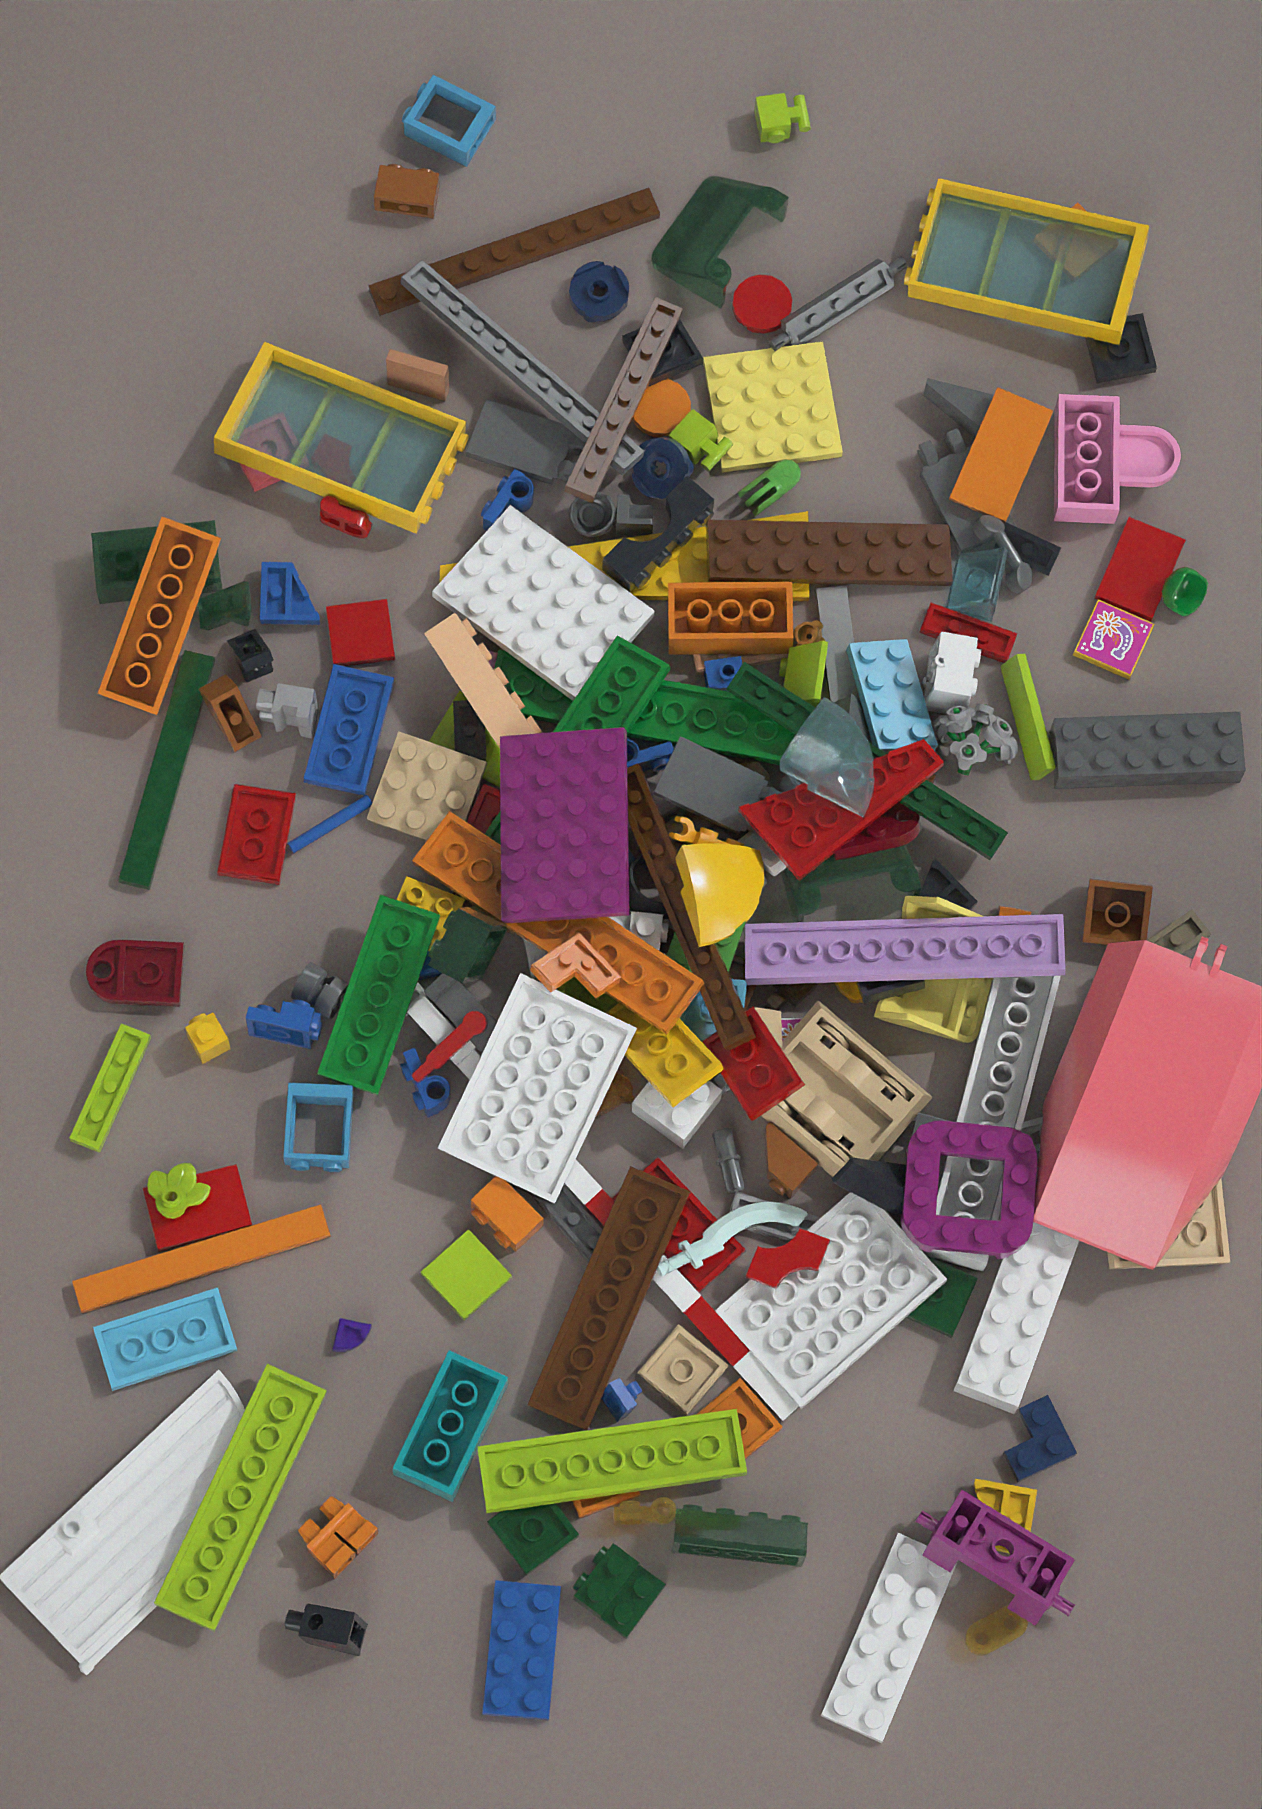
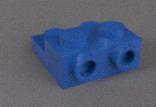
M292 1000L291 1003L283 1001L280 1013H277L275 1008L267 1005H257V1008L248 1007L246 1023L249 1036L311 1049L313 1040L319 1041L323 1024V1022H320L321 1013L315 1012V1009L310 1007V1004L305 1001Z

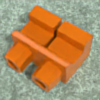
M330 1496L319 1508L330 1522L321 1529L313 1520L308 1519L298 1529V1533L307 1544L308 1552L336 1579L356 1558L355 1553L359 1555L379 1533L378 1528L362 1517L349 1503L344 1505L336 1498Z

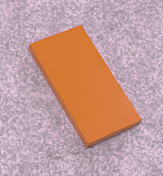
M997 387L949 500L981 514L994 516L1003 523H1006L1054 411Z

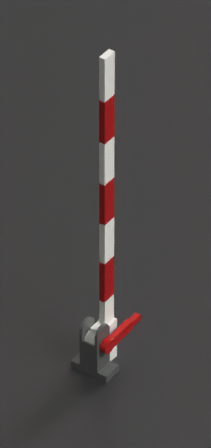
M446 970L424 990L428 997L424 996L408 1011V1014L438 1045L426 1056L427 1060L412 1074V1078L416 1082L423 1081L434 1069H440L450 1059L470 1080L481 1057L477 1050L484 1051L498 1022L467 989L465 984L455 974ZM431 1000L439 1006V1008L450 1018V1020L457 1026V1028L454 1027V1025L442 1014V1012L431 1002ZM575 1159L565 1184L605 1226L615 1201ZM663 1255L661 1262L667 1259L665 1255ZM678 1269L666 1273L664 1276H660L658 1271H656L653 1280L782 1421L786 1420L799 1407L797 1403Z

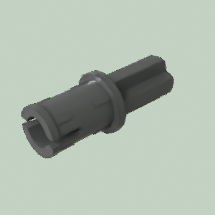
M732 1129L716 1130L712 1133L718 1155L716 1165L721 1168L726 1192H740L744 1189L739 1166L741 1156L736 1153Z

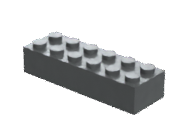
M1240 712L1054 718L1050 729L1051 750L1056 769L1053 770L1054 789L1240 783L1246 771Z

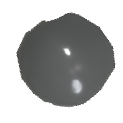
M598 492L593 503L578 497L571 503L569 518L573 528L580 534L587 537H597L606 534L614 525L616 510L613 501L608 495Z

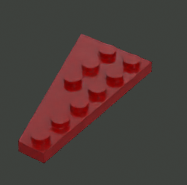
M922 739L892 750L884 756L873 760L868 759L843 771L841 769L797 785L794 789L767 796L764 800L753 804L742 805L738 807V811L800 881L942 768L944 761Z

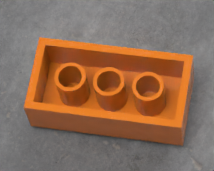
M792 582L668 583L669 655L788 654L789 648L793 647Z

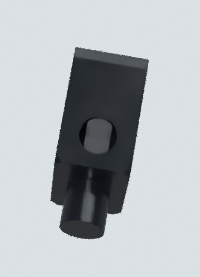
M309 1603L306 1604L304 1612L291 1609L288 1611L285 1619V1629L299 1632L298 1636L306 1643L360 1656L368 1624L355 1612Z

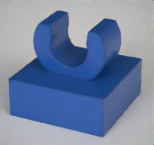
M618 1378L607 1385L602 1400L618 1422L627 1417L637 1406L635 1400L638 1398L637 1395L643 1391L636 1381L625 1386L622 1380Z

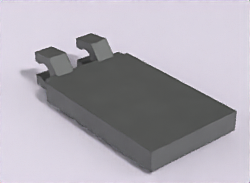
M486 399L465 453L468 458L508 471L516 469L527 477L552 484L554 479L558 478L568 481L576 463L568 460L565 461L567 453L570 452L580 456L585 443L562 423Z
M956 428L947 432V438L944 439L950 455L938 459L937 452L930 440L919 444L917 454L923 464L920 478L944 524H948L950 536L957 550L962 554L990 541L979 539L973 529L974 522L984 514L949 500L971 449V446H965L964 439ZM1009 514L1006 522L1016 526Z
M680 736L653 794L737 835L740 831L745 832L746 830L759 835L739 813L738 807L748 803L749 805L764 800L767 796L782 792L772 787H766L768 781L764 780L765 776Z

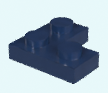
M1048 1395L1018 1409V1413L1031 1439L1003 1453L1017 1482H1021L1076 1456L1077 1452Z

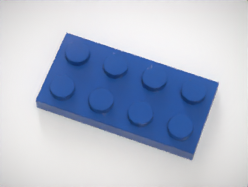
M333 664L304 775V783L365 796L394 685V677Z
M495 1580L483 1715L549 1721L561 1586Z

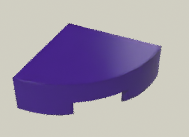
M340 1318L333 1352H346L360 1346L367 1339L372 1324Z

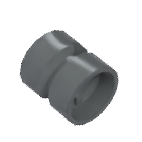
M311 962L305 967L295 983L291 998L314 1005L315 1012L321 1013L322 1016L330 1020L339 1011L349 983L335 975L330 978L327 977L325 969Z

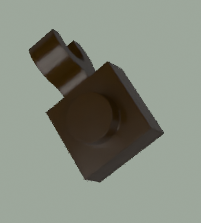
M818 983L773 984L777 991L765 1001L767 1004L764 1008L779 1011L788 1001L796 1007L817 987Z

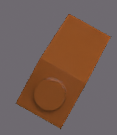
M226 674L199 688L212 717L234 752L262 737L237 685Z
M769 1122L764 1133L767 1178L770 1180L768 1184L777 1194L783 1196L785 1193L791 1199L816 1172L818 1163L772 1122Z

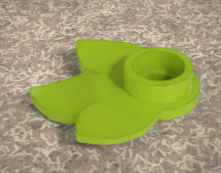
M191 1163L177 1164L170 1169L168 1174L155 1170L150 1174L147 1183L148 1193L156 1199L157 1210L166 1218L180 1217L187 1207L203 1203L207 1199L211 1187L207 1184L196 1183V1169Z

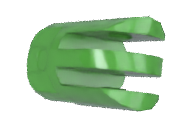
M783 459L755 478L737 494L742 498L759 484L763 483L764 486L744 502L749 508L768 493L772 495L752 512L756 517L799 482L801 470L793 460Z

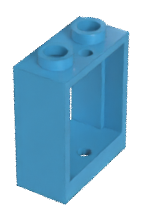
M432 75L429 82H424L419 88L416 96L417 101L414 106H409L402 117L404 135L467 167L496 121V106ZM435 94L476 114L460 142L419 122Z
M288 1083L284 1142L285 1165H290L291 1169L298 1171L309 1170L310 1166L323 1167V1170L327 1172H340L342 1168H349L354 1098L353 1086ZM297 1104L344 1106L341 1155L294 1153Z

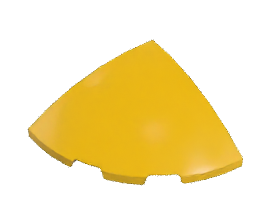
M706 843L682 845L675 860L684 884L681 895L698 946L702 947L720 942L732 936L735 930L745 921L748 922L760 902L759 898L764 886V866L761 852L751 847L735 844Z

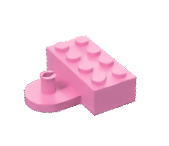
M1059 394L1054 409V521L1115 524L1119 513L1120 486L1157 487L1173 478L1181 459L1180 448L1175 438L1166 430L1155 426L1120 425V397Z

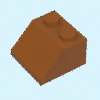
M1089 878L1082 942L1108 945V943L1147 940L1153 886Z

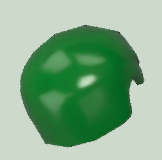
M1178 568L1165 579L1161 591L1163 602L1175 613L1181 616H1188L1194 613L1202 604L1207 594L1208 581L1192 568Z

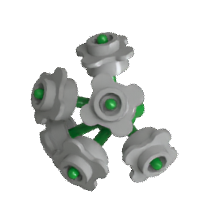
M976 704L975 708L952 707L947 710V715H941L932 724L936 741L938 739L942 743L949 742L950 740L953 741L950 751L956 755L959 761L957 772L962 775H969L972 765L984 762L987 754L994 753L997 761L1004 760L1005 764L1009 765L1011 764V759L1015 758L1018 752L1015 738L1013 736L1010 737L1012 734L1011 727L1005 720L994 715V709L987 704ZM972 725H974V732L968 734L966 738L965 731L969 730L972 727ZM983 728L982 733L985 740L980 744L978 743L979 735Z

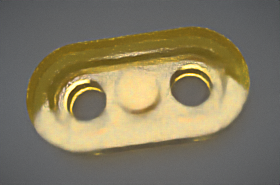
M1005 1606L973 1623L965 1634V1644L969 1651L975 1655H988L1020 1638L1027 1629L1028 1621L1009 1610L1008 1606ZM1005 1619H1013L1016 1623L1015 1629H1007L1004 1625ZM977 1634H984L987 1637L985 1645H980L976 1642L975 1637Z

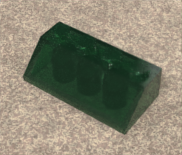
M691 1504L683 1505V1509H676L671 1553L796 1567L803 1566L807 1553L808 1523L801 1522V1518L798 1516L782 1515L781 1520L770 1519L768 1514L763 1512H749L748 1516L735 1515V1510L728 1508H716V1512L702 1511V1506Z

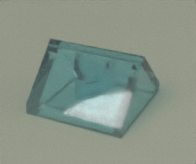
M1003 547L958 554L946 608L973 618L992 622L1008 549Z

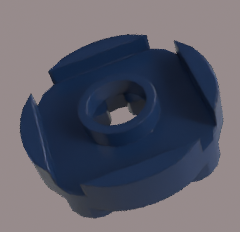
M593 261L582 265L574 273L569 287V299L574 310L583 316L586 321L594 323L610 320L618 316L628 304L629 282L620 268L604 265V262ZM594 287L606 288L607 291L604 292L602 297L594 296L592 294Z
M668 437L650 439L639 445L645 452L643 458L633 466L634 473H632V479L638 490L645 496L665 499L687 475L690 477L694 466L684 447L677 441ZM657 461L666 464L665 474L658 475L656 473L658 470Z

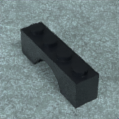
M687 475L666 496L665 508L670 518V524L664 533L655 539L643 542L623 538L603 558L602 570L629 592L636 587L638 589L642 588L650 579V573L657 566L662 568L672 557L671 552L678 545L683 547L693 536L692 531L698 525L704 526L707 519L711 520L714 515L715 499Z

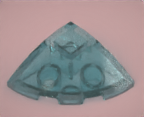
M824 698L804 722L780 759V771L808 784V790L864 817L869 807L875 778L873 777L874 759L867 738L863 735L855 720L844 709L829 699Z

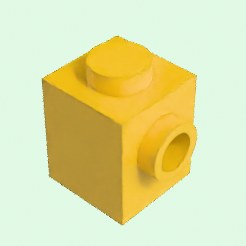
M213 1012L207 1016L205 1013L195 1016L189 1021V1025L185 1027L187 1038L202 1064L231 1049L229 1039Z

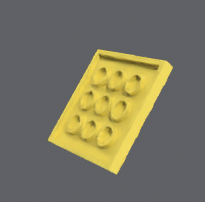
M823 342L784 346L776 352L772 348L703 357L713 424L716 426L719 436L717 444L724 436L733 443V446L720 459L722 473L770 467L783 459L800 463L842 457L843 451Z

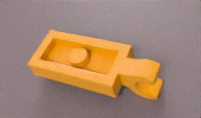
M676 816L674 820L683 825V831L680 834L669 833L670 838L688 844L721 843L745 845L730 838L723 842L717 839V832L703 827L697 832L690 819Z

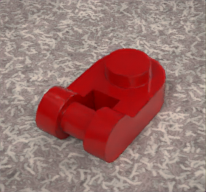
M326 496L321 500L319 518L324 525L356 538H367L373 525L365 512L356 509L352 511L340 506L338 500L333 496Z

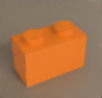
M497 1176L471 1199L472 1216L482 1226L488 1224L495 1231L493 1234L494 1238L505 1249L510 1246L516 1252L543 1227L544 1218L507 1181Z

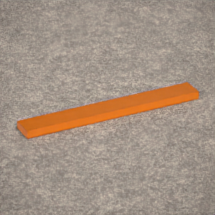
M320 1204L73 1280L72 1283L81 1313H86L331 1237Z

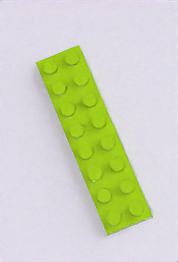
M266 1365L155 1599L154 1605L215 1632L327 1390L272 1365Z
M737 1409L477 1446L486 1513L747 1475Z

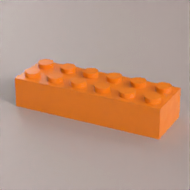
M161 516L97 694L155 715L159 713L222 538Z

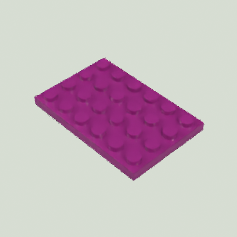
M620 727L500 736L501 921L503 923L628 916L629 864L626 729Z

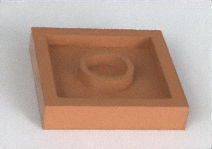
M389 349L386 358L388 385L446 401L449 393L448 365Z

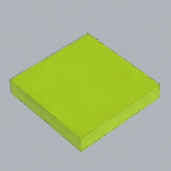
M469 1229L421 1271V1275L464 1321L512 1279V1275Z

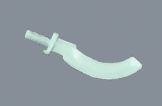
M758 1202L740 1207L710 1225L702 1234L703 1239L691 1245L687 1240L678 1243L679 1250L683 1251L659 1263L657 1271L660 1276H664L666 1273H670L689 1262L697 1269L703 1266V1259L724 1250L723 1244L743 1229L765 1222H778L798 1227L807 1217L808 1213L796 1206L780 1202Z

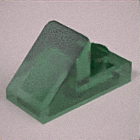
M242 581L200 598L198 602L200 628L209 631L230 622L249 626L252 612L249 582Z

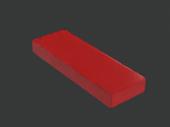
M930 602L920 629L921 634L935 639L938 638L941 632L978 638L976 649H981V655L1002 663L1008 661L1018 634Z

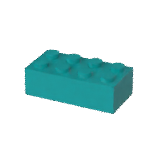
M449 1350L393 1466V1475L453 1502L474 1459L477 1446H480L508 1387V1377Z

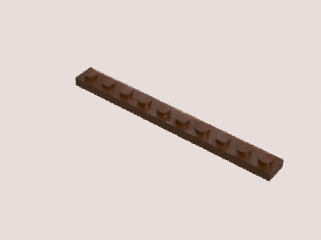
M646 188L428 265L453 287L459 289L659 219L660 211L650 188ZM407 272L368 285L379 316L421 302L400 284L401 277Z
M637 763L627 768L628 821L693 974L704 981L700 989L701 995L722 1045L726 1051H729L756 1038L717 944L698 946L681 895L684 884L675 860L678 852L672 838L669 837V831L644 772Z

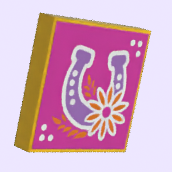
M1098 600L1073 656L1130 680L1155 624Z

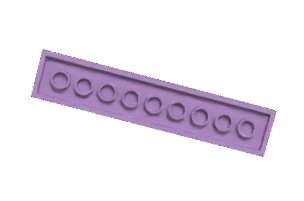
M1063 914L745 924V981L747 985L1065 975Z

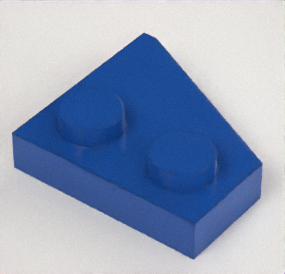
M293 562L261 563L260 624L320 625V616L315 610Z

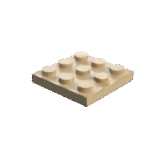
M398 731L369 810L367 821L424 841L428 840L449 811L467 822L486 770L487 762Z

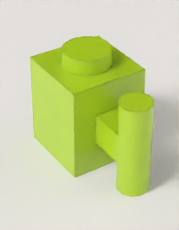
M785 93L755 98L754 113L760 143H779L789 139L791 123L798 122L800 132L811 130L804 95L793 97L794 107H788Z
M694 409L669 434L670 439L677 441L684 447L693 464L696 465L706 455L700 465L708 472L733 446L732 441L725 436L718 444H715L719 437L716 426Z

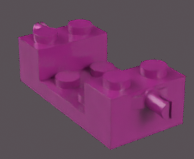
M961 1490L948 1513L940 1518V1520L924 1512V1510L921 1511L916 1519V1523L932 1531L930 1542L922 1556L950 1573L959 1560L1015 1595L1007 1608L1036 1626L1044 1612L1051 1606L1069 1616L1076 1605L1058 1595L1060 1585L1075 1559L967 1492ZM995 1546L1005 1547L1009 1551L1010 1556L1000 1555L996 1551Z

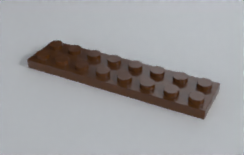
M707 519L708 582H792L805 584L950 586L953 582L948 524Z
M630 1166L527 1404L529 1407L585 1431L589 1430L604 1395L605 1388L611 1379L690 1191Z

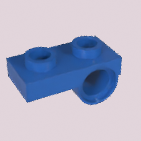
M514 469L509 477L504 476L497 487L498 495L494 501L489 500L481 512L484 530L487 531L510 505L519 512H525L531 508L534 487L532 481L522 472ZM517 490L525 491L527 495L525 497L518 498L515 497L512 493Z
M627 739V753L633 757L632 760L627 762V768L638 763L643 772L651 769L654 772L664 770L674 750L671 741L639 750L634 741Z
M412 1048L403 1052L404 1063L400 1064V1068L406 1082L412 1080L416 1089L415 1092H412V1097L418 1111L424 1109L427 1118L438 1114L439 1111L445 1109L450 1103L451 1096L448 1081L442 1076L434 1075L426 1077L421 1082H416L412 1078V1074L422 1065L416 1049ZM432 1088H440L445 1092L444 1096L440 1099H432L427 1093Z

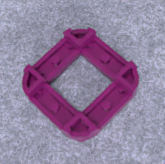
M932 1121L920 1125L911 1137L906 1151L907 1159L901 1225L908 1238L919 1246L920 1250L931 1252L932 1250L993 1255L996 1256V1259L1008 1258L1022 1249L1031 1235L1034 1219L1037 1152L1032 1138L1017 1129L1003 1126L951 1121ZM940 1155L1002 1161L1003 1177L1000 1221L936 1215Z

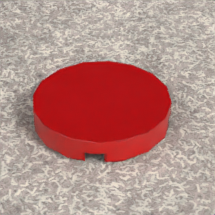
M759 274L748 277L738 285L733 296L732 310L735 319L747 327V330L753 333L766 334L777 331L782 327L780 320L791 314L793 299L790 290L781 280L771 275Z

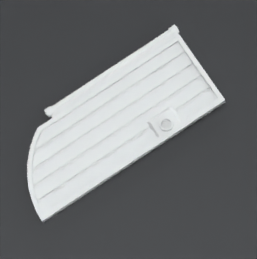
M220 1370L214 1373L0 1574V1580L80 1663L78 1667L86 1676L108 1652L157 1607L154 1605L155 1599L243 1416L244 1406L238 1394Z

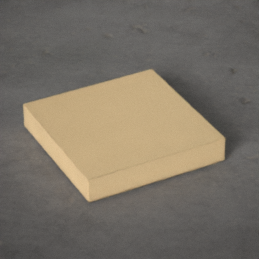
M678 1324L638 1371L637 1376L685 1416H688L727 1370L729 1365Z

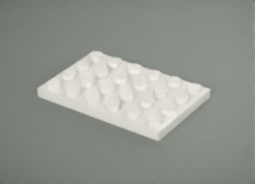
M511 505L432 591L433 598L456 613L463 620L467 618L475 629L573 701L616 636L618 635L631 643L655 616V610Z
M520 973L438 1149L555 1204L637 1028L557 990L550 992L542 983Z
M851 1192L807 1230L830 1239L819 1271L806 1269L795 1271L786 1276L777 1289L749 1280L715 1310L797 1403L800 1409L805 1407L947 1281V1278L918 1246L908 1238L906 1233L885 1210Z

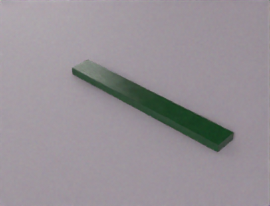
M184 650L119 876V883L147 890L151 888L204 702L199 688L207 685L210 681L215 664V657Z

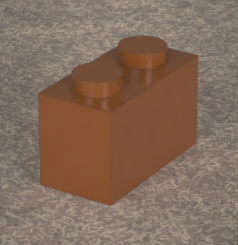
M398 164L380 165L374 194L375 210L434 219L440 188L439 173L426 168L417 170L407 169Z

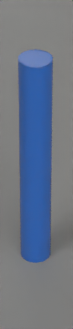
M365 795L288 842L289 849L294 854L371 807V799L368 795Z

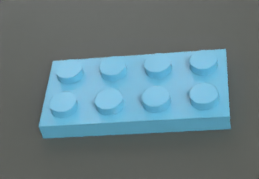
M908 640L849 643L846 651L872 744L888 754L892 750L924 739L935 751L938 744Z
M218 1287L93 1327L112 1391L238 1351Z

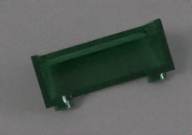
M721 176L706 178L653 250L651 257L653 267L718 308H722L725 304L726 287L731 280L732 272L727 262L718 258L754 207L783 222L787 214L789 197L772 187Z
M906 845L841 860H835L832 854L800 881L788 868L781 871L793 922H803L804 915L812 914L818 910L821 904L819 887L889 872L891 882L897 890L908 892L909 896H919L922 887Z

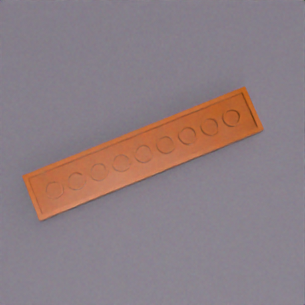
M450 811L412 860L415 866L546 954L577 933H580L621 976L620 982L606 991L605 994L666 1035L704 984L701 978L609 917L503 923L501 921V845Z

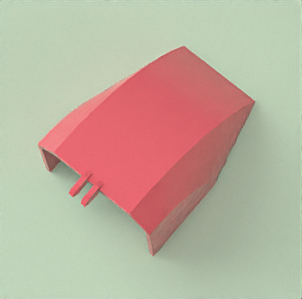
M1203 936L1199 941L1193 959L1147 940L1108 943L1043 1103V1122L1040 1130L1041 1143L1037 1161L1038 1173L1033 1222L1151 1270H1154L1179 1233L1188 1224L1199 1206L1202 1205L1211 1190L1224 1175L1262 1088V986L1219 970L1228 947L1220 944L1217 948L1212 966L1200 962L1208 946V938Z

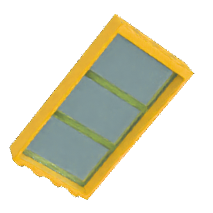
M938 178L936 188H930L926 203V206H930L928 215L923 214L920 221L919 232H922L921 240H915L911 255V258L915 259L913 268L907 267L904 285H908V297L1081 337L1094 338V340L1116 345L1120 344L1148 240L1149 225Z
M264 342L214 436V453L320 496H333L340 504L361 510L368 515L417 534L421 524L426 525L433 509L430 506L434 499H440L445 483L442 482L446 475L451 476L457 462L455 456L458 451L463 452L469 435L465 434L466 421Z

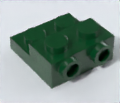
M613 1543L609 1549L603 1546L592 1561L596 1564V1567L590 1575L583 1572L573 1586V1589L577 1591L573 1600L627 1639L663 1591L666 1584Z

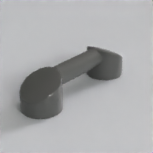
M991 515L981 516L973 524L976 536L983 541L995 539L1013 568L1005 577L1008 588L1014 593L1020 594L1024 592L1032 583V570L1030 566L1025 562L1023 563L1004 532L1005 526L1003 522Z

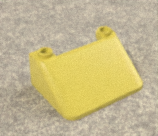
M905 896L901 914L902 919L983 917L942 898ZM993 978L924 980L925 989L902 994L899 997L894 996L879 1000L874 1017L885 1022L958 1042L970 1043L979 1034Z

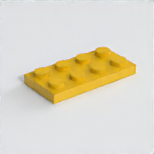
M620 1003L606 1012V1014L637 1028L625 1056L673 1108L724 1070L722 1063L680 1018L666 1035Z

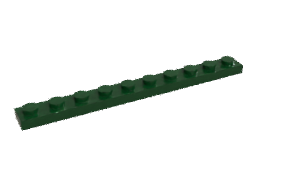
M746 662L742 664L726 689L846 768L854 767L868 759L873 760L886 755L879 748ZM925 780L899 801L988 860L992 859L1008 834L1007 831L928 780Z

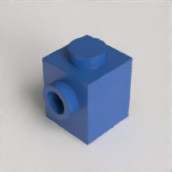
M741 656L704 661L703 675L705 687L727 691L728 685L742 666Z

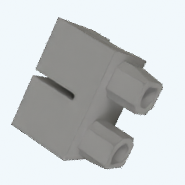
M280 683L277 684L276 691L260 688L256 707L257 710H260L259 718L261 721L274 723L276 732L283 731L287 725L297 726L300 736L313 739L319 714L315 689Z

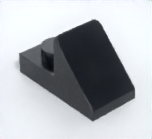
M256 629L227 640L246 682L273 672L274 668L271 662L274 659L271 651Z

